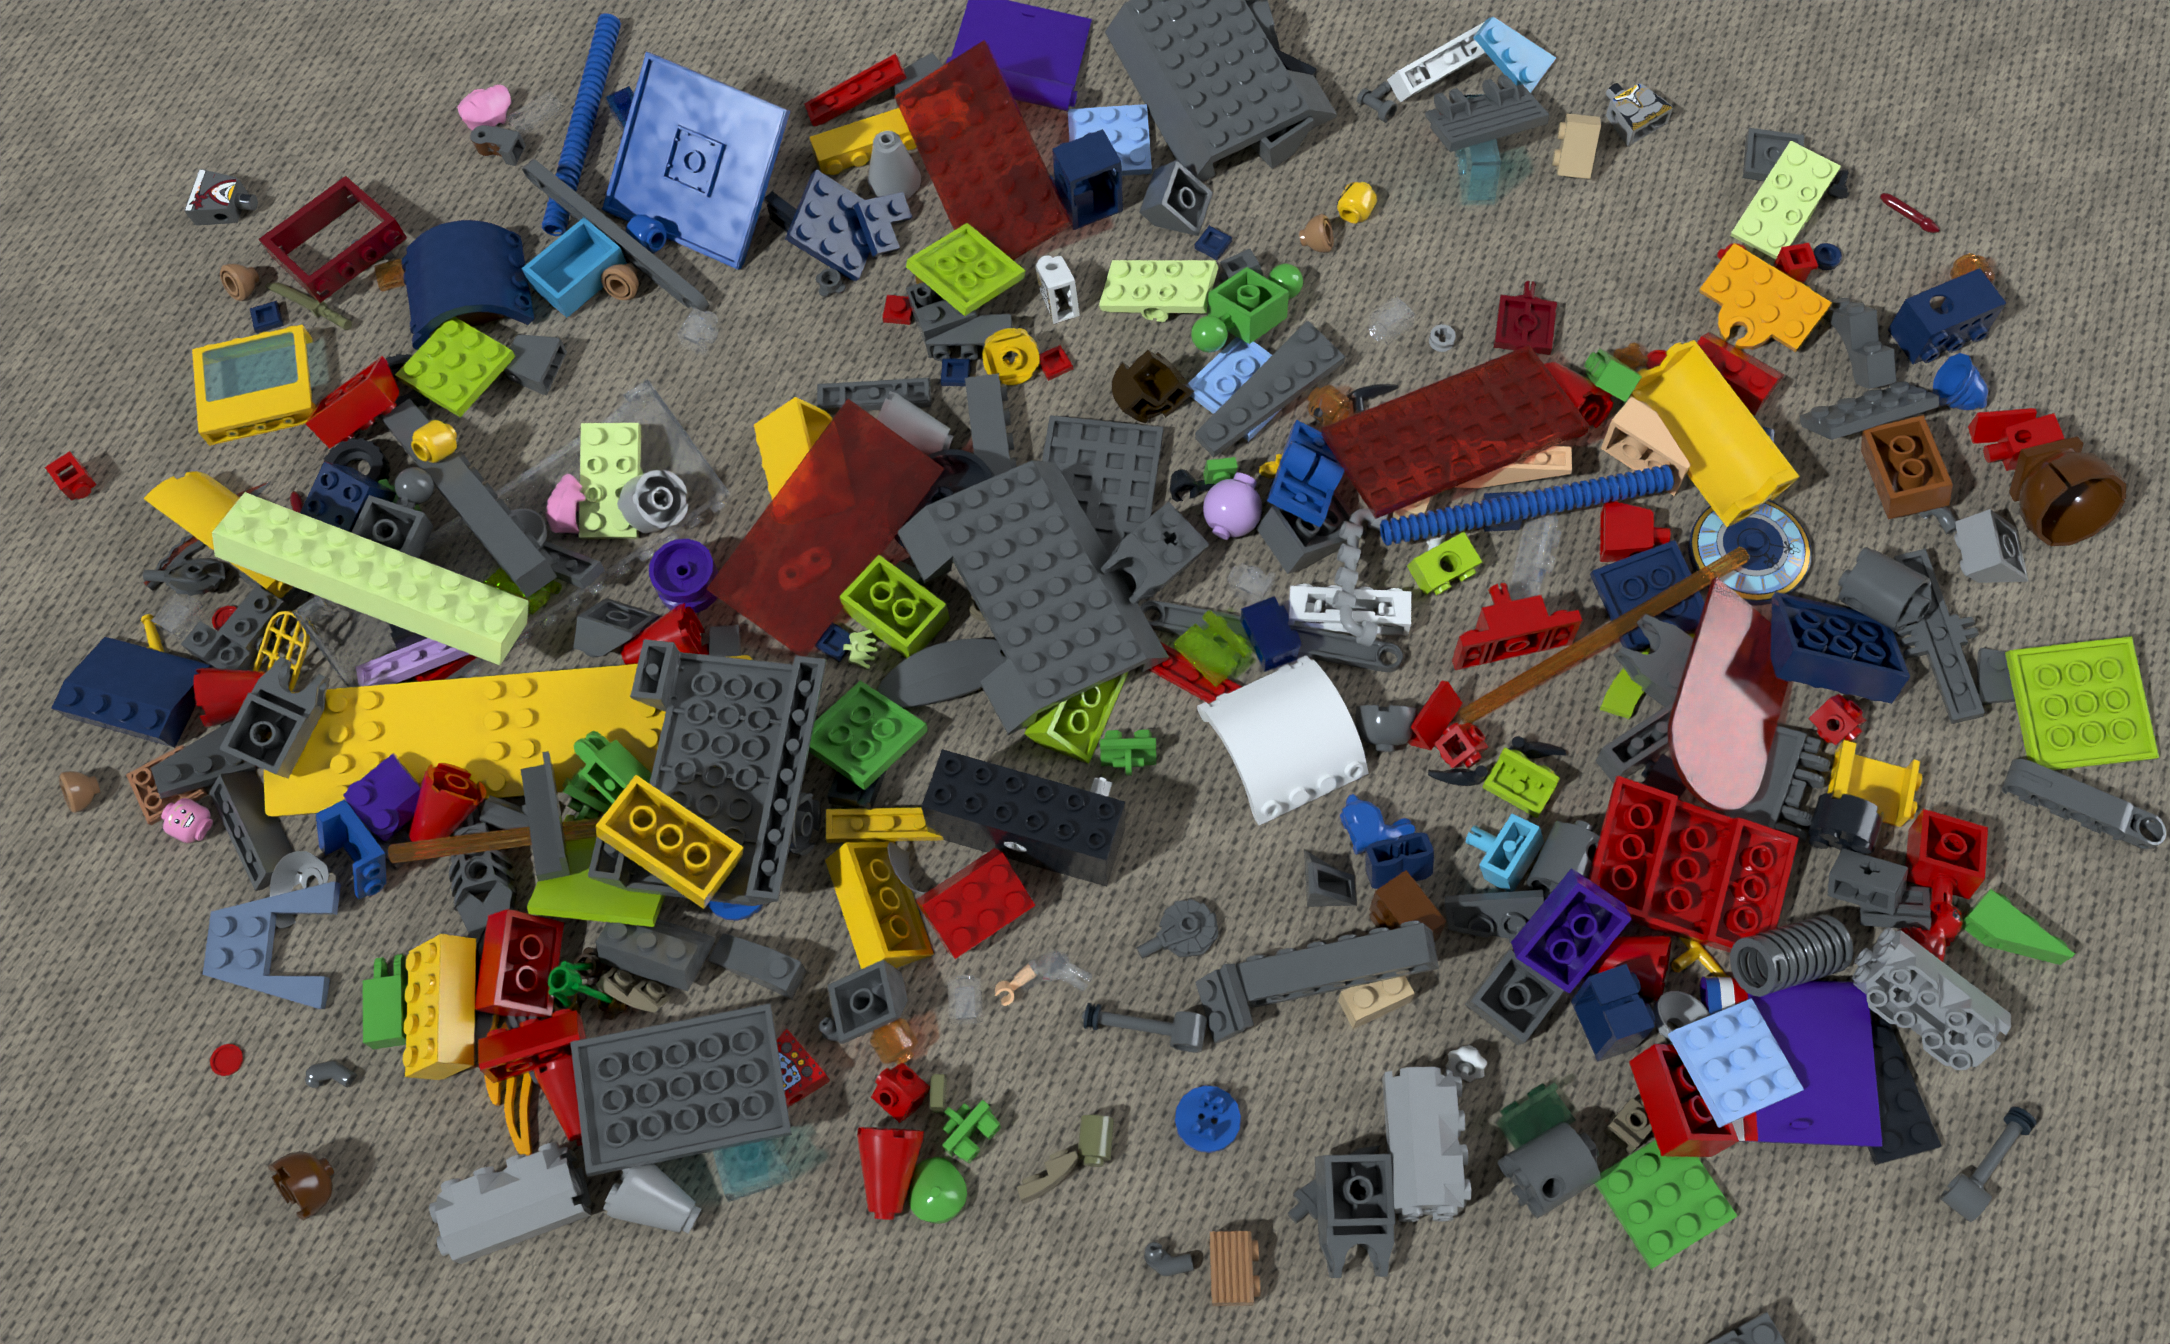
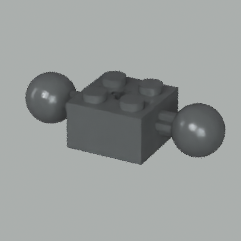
M411 467L401 471L395 480V491L399 497L397 503L395 504L369 495L351 533L419 559L434 526L425 513L414 510L416 505L429 500L434 491V482L425 470Z

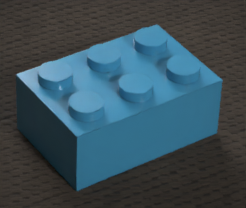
M583 217L526 264L522 270L531 288L567 318L603 288L601 282L603 271L612 265H624L627 263L621 248Z

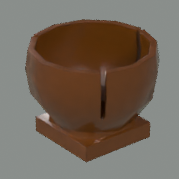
M2078 436L2021 449L2009 493L2014 502L2019 501L2020 515L2027 529L2048 546H2070L2094 536L2115 519L2125 503L2126 483L2120 473L2094 453L2081 452L2084 443Z

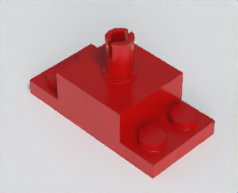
M1500 583L1501 589H1499L1498 584H1495L1488 589L1494 605L1482 607L1475 629L1459 636L1452 658L1455 671L1572 645L1582 622L1579 610L1570 612L1568 610H1559L1549 616L1542 595L1512 601L1507 584Z

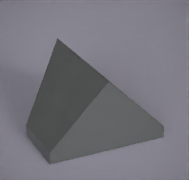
M1304 849L1307 907L1356 906L1355 875L1335 869Z

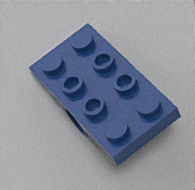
M1296 420L1291 428L1267 502L1321 527L1326 519L1333 492L1338 486L1345 470L1342 463L1348 445Z

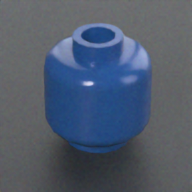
M645 214L634 216L626 226L625 232L652 254L659 251L666 242V230L663 224Z

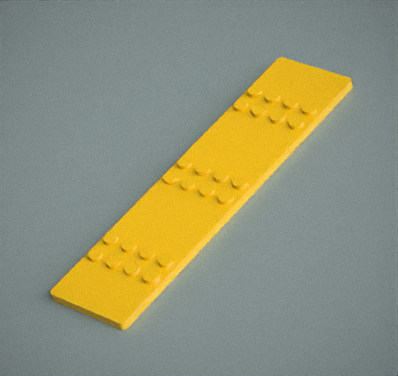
M748 655L729 656V658L753 660ZM638 664L327 689L324 711L289 779L264 769L265 813L271 817L316 814L344 800L343 794L347 792L351 784L360 781L393 753H395L400 763L420 785H422L426 769L431 764L432 768L437 767L438 763H448L463 768L472 774L470 777L471 781L476 785L480 781L485 786L486 796L484 800H487L490 795L496 798L525 796L521 769L544 765L542 752L549 751L555 773L558 794L564 793L562 785L566 778L572 779L580 767L584 768L586 766V763L576 754L573 745L580 738L585 739L586 735L591 731H598L610 743L617 740L652 773L666 712L630 697ZM268 732L265 738L270 739L272 733ZM591 784V786H590L589 789H591L592 791L597 790V789Z

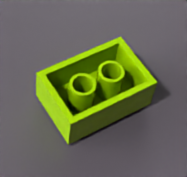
M880 555L839 596L846 614L866 629L872 630L874 635L906 659L923 650L950 620L946 603Z

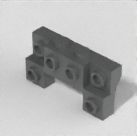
M241 571L239 576L247 584L254 587V589L219 631L199 621L181 645L188 652L216 669L247 670L258 656L266 627L271 617L278 612L295 611L309 592L293 586L282 598H278ZM285 614L277 619L274 624L275 628L280 630ZM291 615L289 616L287 625L289 624V622H290V620H291ZM271 633L266 650L270 648L272 644V638L276 635V633Z

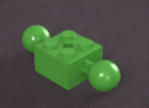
M1280 264L1272 269L1267 279L1250 268L1245 267L1208 292V316L1198 319L1192 327L1191 338L1194 345L1203 352L1218 351L1226 343L1228 332L1251 344L1287 318L1288 299L1297 296L1303 287V276L1300 270L1292 264Z

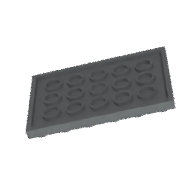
M770 1003L571 1042L587 1176L792 1135Z

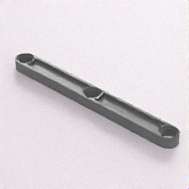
M532 159L522 168L526 177L536 187L580 221L585 217L621 248L624 258L688 309L690 307L698 312L697 315L699 316L709 307L707 299L696 288L538 161Z
M1155 600L1146 601L1140 606L1143 614L1147 610L1159 612L1160 617L1154 622L1148 621L1152 629L1156 631L1298 657L1308 656L1310 659L1381 672L1396 671L1403 659L1401 649L1397 645L1374 640L1373 644L1367 647L1358 644L1354 636ZM1265 631H1273L1277 634L1278 639L1273 643H1266L1262 640L1261 634ZM1385 652L1393 653L1397 661L1392 665L1384 664L1380 659V655Z

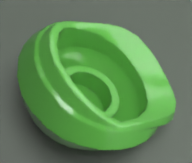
M934 1157L920 1162L914 1169L908 1189V1201L912 1212L918 1218L934 1224L946 1223L956 1217L966 1202L967 1188L964 1178L952 1163L944 1158Z

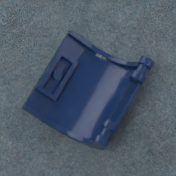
M453 221L425 231L406 248L407 254L402 258L401 262L402 269L405 271L403 277L404 283L407 286L411 317L409 324L410 331L414 334L411 338L414 349L419 350L429 339V334L441 323L465 313H498L526 325H529L534 320L529 283L522 270L525 266L521 236L515 232L484 221Z

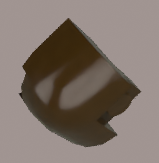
M1150 350L1139 356L1130 367L1122 362L1112 379V394L1122 412L1142 423H1147L1148 419L1163 414L1166 418L1194 392L1172 363L1159 352L1154 354Z

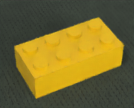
M637 775L633 777L596 825L598 838L703 909L743 855V847Z
M439 934L410 950L406 959V970L408 971V985L405 990L407 1017L404 1021L406 1049L402 1060L405 1066V1077L441 1080L474 1065L476 939Z

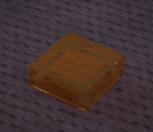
M401 258L374 266L378 287L381 292L405 285L403 277L405 271L402 267Z

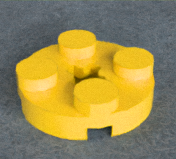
M1006 328L999 330L985 340V346L982 351L983 365L988 375L999 373V380L1002 384H1021L1027 381L1032 376L1036 366L1038 367L1039 351L1037 344L1025 329ZM1009 351L1018 354L1015 356L1014 362H1010L1009 359H1003V356L1007 355Z

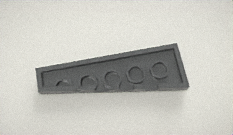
M1306 321L1195 432V439L1213 458L1344 364L1345 356L1309 321Z

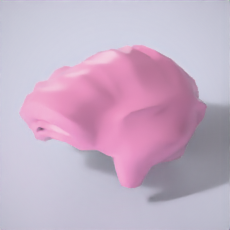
M494 85L486 90H474L460 102L457 108L462 121L466 123L470 130L481 125L495 127L498 123H505L511 98L505 86Z
M566 474L561 478V481L556 485L547 501L546 519L551 531L555 533L578 534L580 531L576 524V512L579 511V501H585L586 498L580 492L582 485L571 474Z

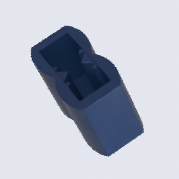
M1426 833L1407 834L1400 837L1397 841L1381 840L1365 848V871L1371 887L1374 889H1379L1405 870H1407L1415 882L1424 880L1433 874L1434 849Z

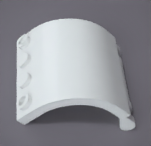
M1308 656L1297 659L1298 663L1289 666L1286 664L1280 667L1278 671L1233 692L1223 693L1209 704L1204 702L1197 705L1202 720L1210 723L1227 748L1241 777L1253 817L1258 825L1264 824L1369 774L1360 737L1345 703L1326 673L1314 660L1311 661Z

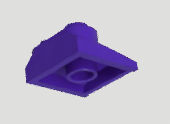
M393 753L360 781L351 784L343 796L352 810L369 829L382 840L388 841L413 820L421 785L400 763L395 753Z

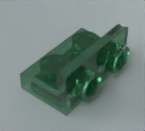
M1542 1083L1527 1093L1530 1099L1520 1105L1517 1101H1514L1500 1111L1502 1117L1496 1124L1514 1149H1517L1561 1121L1568 1125L1576 1121L1556 1093L1559 1089L1556 1083L1551 1084L1547 1088Z

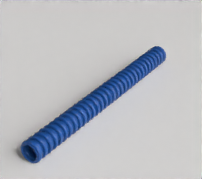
M608 13L601 14L596 23L591 48L589 49L568 132L558 162L557 173L555 174L575 192H577L584 159L588 151L600 99L602 98L612 54L614 53L621 27L620 20ZM550 197L543 217L542 229L550 235L560 236L566 232L570 213ZM550 232H562V233H561V234H553V233H550Z
M1665 464L1661 465L1660 468L1658 466L1652 467L1651 470L1645 468L1643 471L1625 472L1624 475L1619 473L1615 477L1609 475L1607 478L1599 477L1598 480L1595 478L1590 479L1589 482L1584 480L1580 481V484L1573 482L1570 486L1563 484L1562 487L1554 486L1553 489L1550 487L1544 488V491L1538 489L1535 490V493L1528 491L1525 495L1518 493L1516 497L1512 494L1508 495L1507 499L1505 496L1499 497V500L1496 498L1490 499L1489 502L1482 500L1480 504L1477 501L1472 502L1471 506L1466 503L1462 507L1456 505L1453 509L1446 507L1444 511L1441 508L1436 509L1435 513L1430 510L1426 514L1420 512L1417 516L1410 514L1408 518L1400 516L1399 520L1394 517L1389 522L1387 519H1384L1380 523V533L1385 545L1389 546L1392 542L1399 544L1401 540L1409 542L1410 538L1414 541L1419 540L1420 536L1425 539L1428 538V535L1432 537L1437 536L1438 533L1445 535L1447 531L1450 534L1455 533L1456 529L1461 532L1465 528L1471 530L1474 526L1481 528L1483 524L1491 526L1492 522L1496 525L1500 524L1501 521L1507 523L1510 519L1517 521L1519 517L1527 519L1528 515L1532 518L1536 517L1537 513L1542 516L1546 512L1553 514L1555 510L1563 512L1564 509L1572 510L1573 507L1578 509L1582 505L1588 507L1591 504L1598 505L1600 502L1608 503L1609 500L1614 502L1618 498L1624 500L1627 497L1634 498L1636 495L1644 496L1645 493L1648 495L1653 494L1654 491L1657 493L1663 490L1670 491L1674 485L1672 470Z

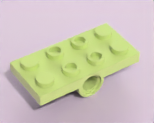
M1790 141L1730 236L1776 259L1781 247L1790 246L1804 228L1805 222L1809 221L1817 204L1839 172L1841 166Z
M1112 260L1099 307L1102 311L1141 313L1145 319L1153 320V318H1156V321L1165 322L1168 319L1169 313H1206L1208 308V292L1213 290L1218 265L1215 260Z
M581 423L580 484L582 485V490L580 492L586 499L585 501H579V538L639 539V530L632 527L626 521L617 505L624 485L630 479L643 474L640 468L641 425L639 423Z

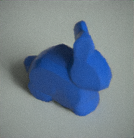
M1355 794L1348 796L1346 806L1340 814L1343 826L1347 829L1354 845L1353 851L1355 855L1363 853L1365 848L1374 842L1381 840L1397 841L1400 837L1416 831L1415 826L1407 818H1402L1392 825L1385 824L1380 809L1369 801L1359 800Z

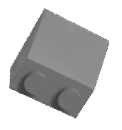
M1991 509L1955 522L1957 533H1955L1954 538L1962 553L1963 559L1960 560V567L1966 577L1973 579L1977 583L2029 581L2018 531L2014 525Z

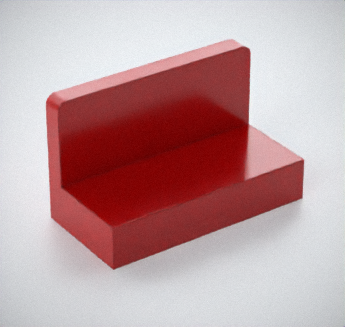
M1442 680L1412 723L1411 728L1414 731V735L1407 742L1411 746L1431 751L1435 746L1434 743L1439 740L1442 732L1447 728L1463 704L1448 681Z

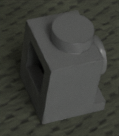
M1250 248L1220 262L1223 273L1219 277L1222 283L1245 267L1263 276L1260 263Z

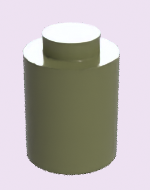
M1102 1115L1081 1116L1077 1156L1079 1159L1084 1160L1083 1164L1085 1166L1103 1167L1104 1162L1111 1160L1113 1118Z

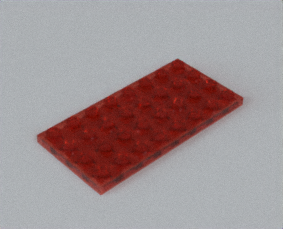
M985 40L894 96L954 230L968 223L1012 260H1015L1073 225L992 50Z
M1528 345L1322 428V437L1340 465L1344 468L1347 476L1375 519L1588 433L1589 424L1531 346Z
M847 399L707 587V590L795 654L807 657L842 610L844 605L841 603L839 596L878 555L881 556L898 534V531L903 527L942 474L944 468L850 399Z

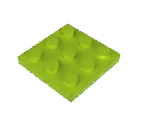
M968 223L908 258L906 263L907 269L964 316L1023 280L1026 271Z
M452 317L446 320L395 375L400 382L461 418L516 356L511 349L458 318Z

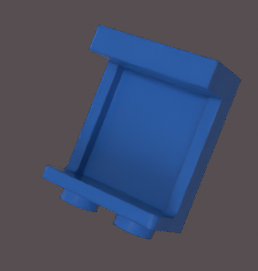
M344 799L316 813L319 848L325 856L343 847L354 862L353 876L356 897L362 899L367 895L372 896L380 892L384 885L387 884L385 852Z

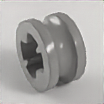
M1442 324L1435 326L1430 332V346L1439 352L1450 350L1456 338L1454 329ZM1440 334L1446 335L1445 342L1439 341Z

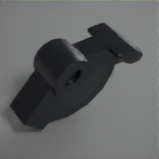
M1843 168L1839 170L1834 182L1831 183L1827 191L1828 196L1839 199H1846L1848 197V188L1845 185L1849 175L1848 169Z

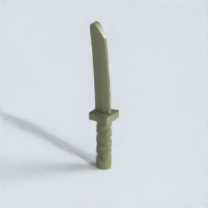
M267 283L265 285L267 289L311 310L316 317L322 315V317L344 330H349L352 326V321L328 308L324 301L319 303L309 296L281 283Z

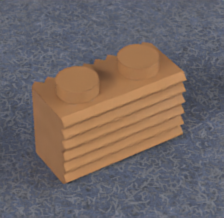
M1251 1231L1210 1232L1212 1306H1253L1254 1297H1260L1259 1275H1253L1252 1261H1259L1258 1240H1251Z

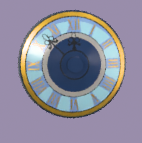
M1770 500L1758 506L1759 510L1729 527L1724 525L1712 507L1709 506L1701 513L1691 530L1688 553L1692 567L1699 579L1711 591L1724 599L1743 605L1772 604L1774 592L1791 595L1801 585L1808 573L1812 554L1810 541L1805 529L1793 514Z

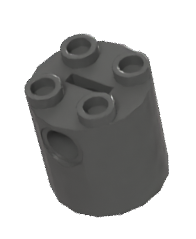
M1864 547L1856 559L1857 564L1853 570L1847 569L1838 582V585L1843 587L1838 596L1842 603L1895 632L1902 630L1907 624L1919 622L1931 605L1930 578L1868 547Z
M1576 820L1575 824L1560 821L1554 823L1527 880L1531 890H1543L1544 901L1571 868L1589 879L1600 836L1593 832V826L1581 820Z
M1563 1121L1498 1160V1165L1503 1174L1508 1179L1511 1178L1515 1185L1511 1188L1512 1194L1518 1196L1520 1206L1527 1204L1529 1210L1537 1219L1600 1180V1171L1597 1166L1599 1152L1595 1143L1586 1133L1583 1132L1578 1135L1571 1126Z

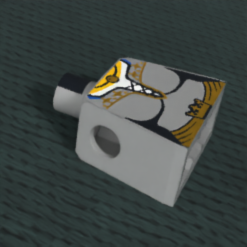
M1614 83L1606 91V96L1611 100L1606 117L1628 147L1664 126L1669 121L1673 106L1643 84L1638 83L1625 91L1619 83Z

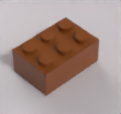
M1924 415L1863 430L1861 452L1888 519L1950 505L1953 484Z

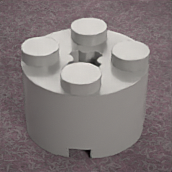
M653 470L630 479L624 485L617 505L626 521L632 527L643 533H651L674 526L685 517L688 510L685 494L688 493L682 480L674 473L666 470Z

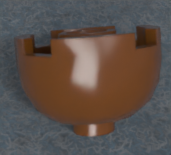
M298 1151L289 1153L268 1166L271 1172L277 1173L271 1178L286 1203H297L301 1210L296 1215L304 1221L317 1213L330 1199L333 1189L330 1176L334 1174V1170L326 1158L323 1157L318 1160L311 1153Z

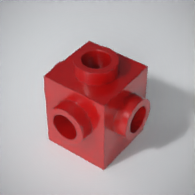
M1840 694L1830 697L1808 718L1818 728L1817 733L1828 743L1832 742L1835 746L1844 740L1849 742L1855 740L1863 732L1859 727L1867 721L1862 716L1863 712L1860 707L1851 700L1847 701Z
M1456 722L1442 732L1444 736L1434 743L1440 751L1443 760L1452 769L1462 766L1467 768L1474 766L1483 759L1481 753L1489 748L1484 742L1485 736L1482 731L1471 723L1459 725Z
M901 1062L891 1070L886 1068L879 1074L875 1080L877 1087L871 1098L900 1123L917 1111L931 1087L912 1069Z

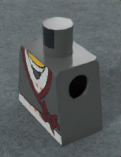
M199 169L184 211L194 225L238 223L242 210L255 211L258 200L256 195L248 194L238 178Z

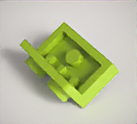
M1504 748L1482 788L1538 819L1560 778L1549 767L1544 765L1538 766L1527 760V757L1520 751Z

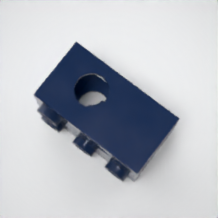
M1103 129L1052 148L1056 199L1073 230L1123 211L1121 160Z
M1979 268L1905 299L1888 331L1913 365L1921 361L1929 363L1946 350L1949 353H1953L1959 350L1965 342L1972 340L1976 343L1984 339L1989 334L1988 330L2006 305V302ZM1943 296L1946 298L1940 307L1931 308L1930 300L1933 297Z
M324 461L300 513L351 533L369 495L393 502L396 492L354 468Z

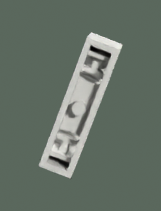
M1483 23L1398 70L1388 78L1387 81L1397 99L1402 102L1485 55L1486 52L1473 38Z
M1310 584L1290 586L1288 625L1327 632L1349 633L1340 621V610L1332 607L1333 597L1337 590L1342 591V587L1338 585L1313 587ZM1359 587L1354 589L1356 602L1352 610V618L1357 624L1361 625L1366 620L1377 625H1386L1378 626L1377 634L1408 636L1411 627L1410 591H1403L1399 588L1373 590L1370 587ZM1322 606L1326 609L1325 613H1320ZM1373 608H1379L1377 615H1375Z

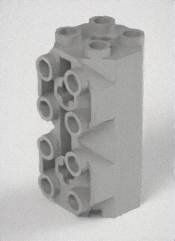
M1891 927L1886 928L1878 937L1877 943L1871 949L1864 948L1854 960L1858 967L1852 977V980H1854L1853 985L1866 994L1868 1007L1888 1023L1896 1024L1901 1028H1911L1922 1037L1923 1049L1945 1066H1951L1955 1070H1967L1969 1067H1977L1992 1055L2001 1044L1996 1040L1999 1032L2001 1031L2007 1035L2011 1028V1014L1901 930L1895 931Z
M1438 1067L1401 1068L1400 1076L1393 1077L1392 1071H1387L1382 1077L1387 1153L1391 1154L1394 1212L1398 1214L1400 1222L1419 1221V1216L1433 1215V1221L1454 1220L1453 1216L1458 1215V1212H1461L1464 1206H1466L1467 1200H1471L1470 1179H1464V1165H1468V1149L1466 1144H1459L1458 1141L1461 1131H1465L1464 1110H1458V1097H1462L1461 1077L1453 1076V1072L1447 1069L1441 1075L1440 1068Z
M552 1142L542 1145L538 1148L539 1152L529 1156L519 1154L506 1160L507 1168L503 1171L495 1172L493 1166L483 1167L474 1171V1176L461 1180L456 1178L443 1182L440 1185L442 1192L437 1195L436 1202L429 1205L432 1220L434 1223H438L440 1236H437V1245L441 1255L449 1254L452 1261L463 1264L591 1216V1210L586 1207L591 1205V1199L581 1167L574 1168L572 1161L578 1160L575 1152L568 1147L560 1148L558 1142Z

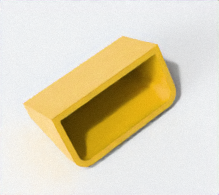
M794 397L754 424L756 442L760 449L762 467L765 470L768 491L771 494L777 522L792 526L842 513L855 505V496L836 425L832 417L825 410Z

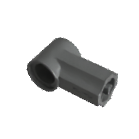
M490 795L484 804L479 821L507 831L517 840L521 841L522 838L531 840L526 805L521 807Z

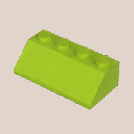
M1128 672L1038 713L1036 722L1027 726L1024 734L1044 748L1089 764Z

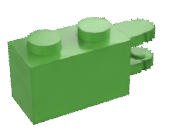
M591 731L586 735L585 739L580 738L574 743L573 749L579 755V758L586 763L581 774L612 804L635 775L650 784L652 773L617 740L610 743L598 731Z
M404 954L394 956L393 976H388L386 959L381 957L376 958L374 962V979L363 980V1043L373 1050L406 1045L404 1021L407 1017L405 990L408 985Z

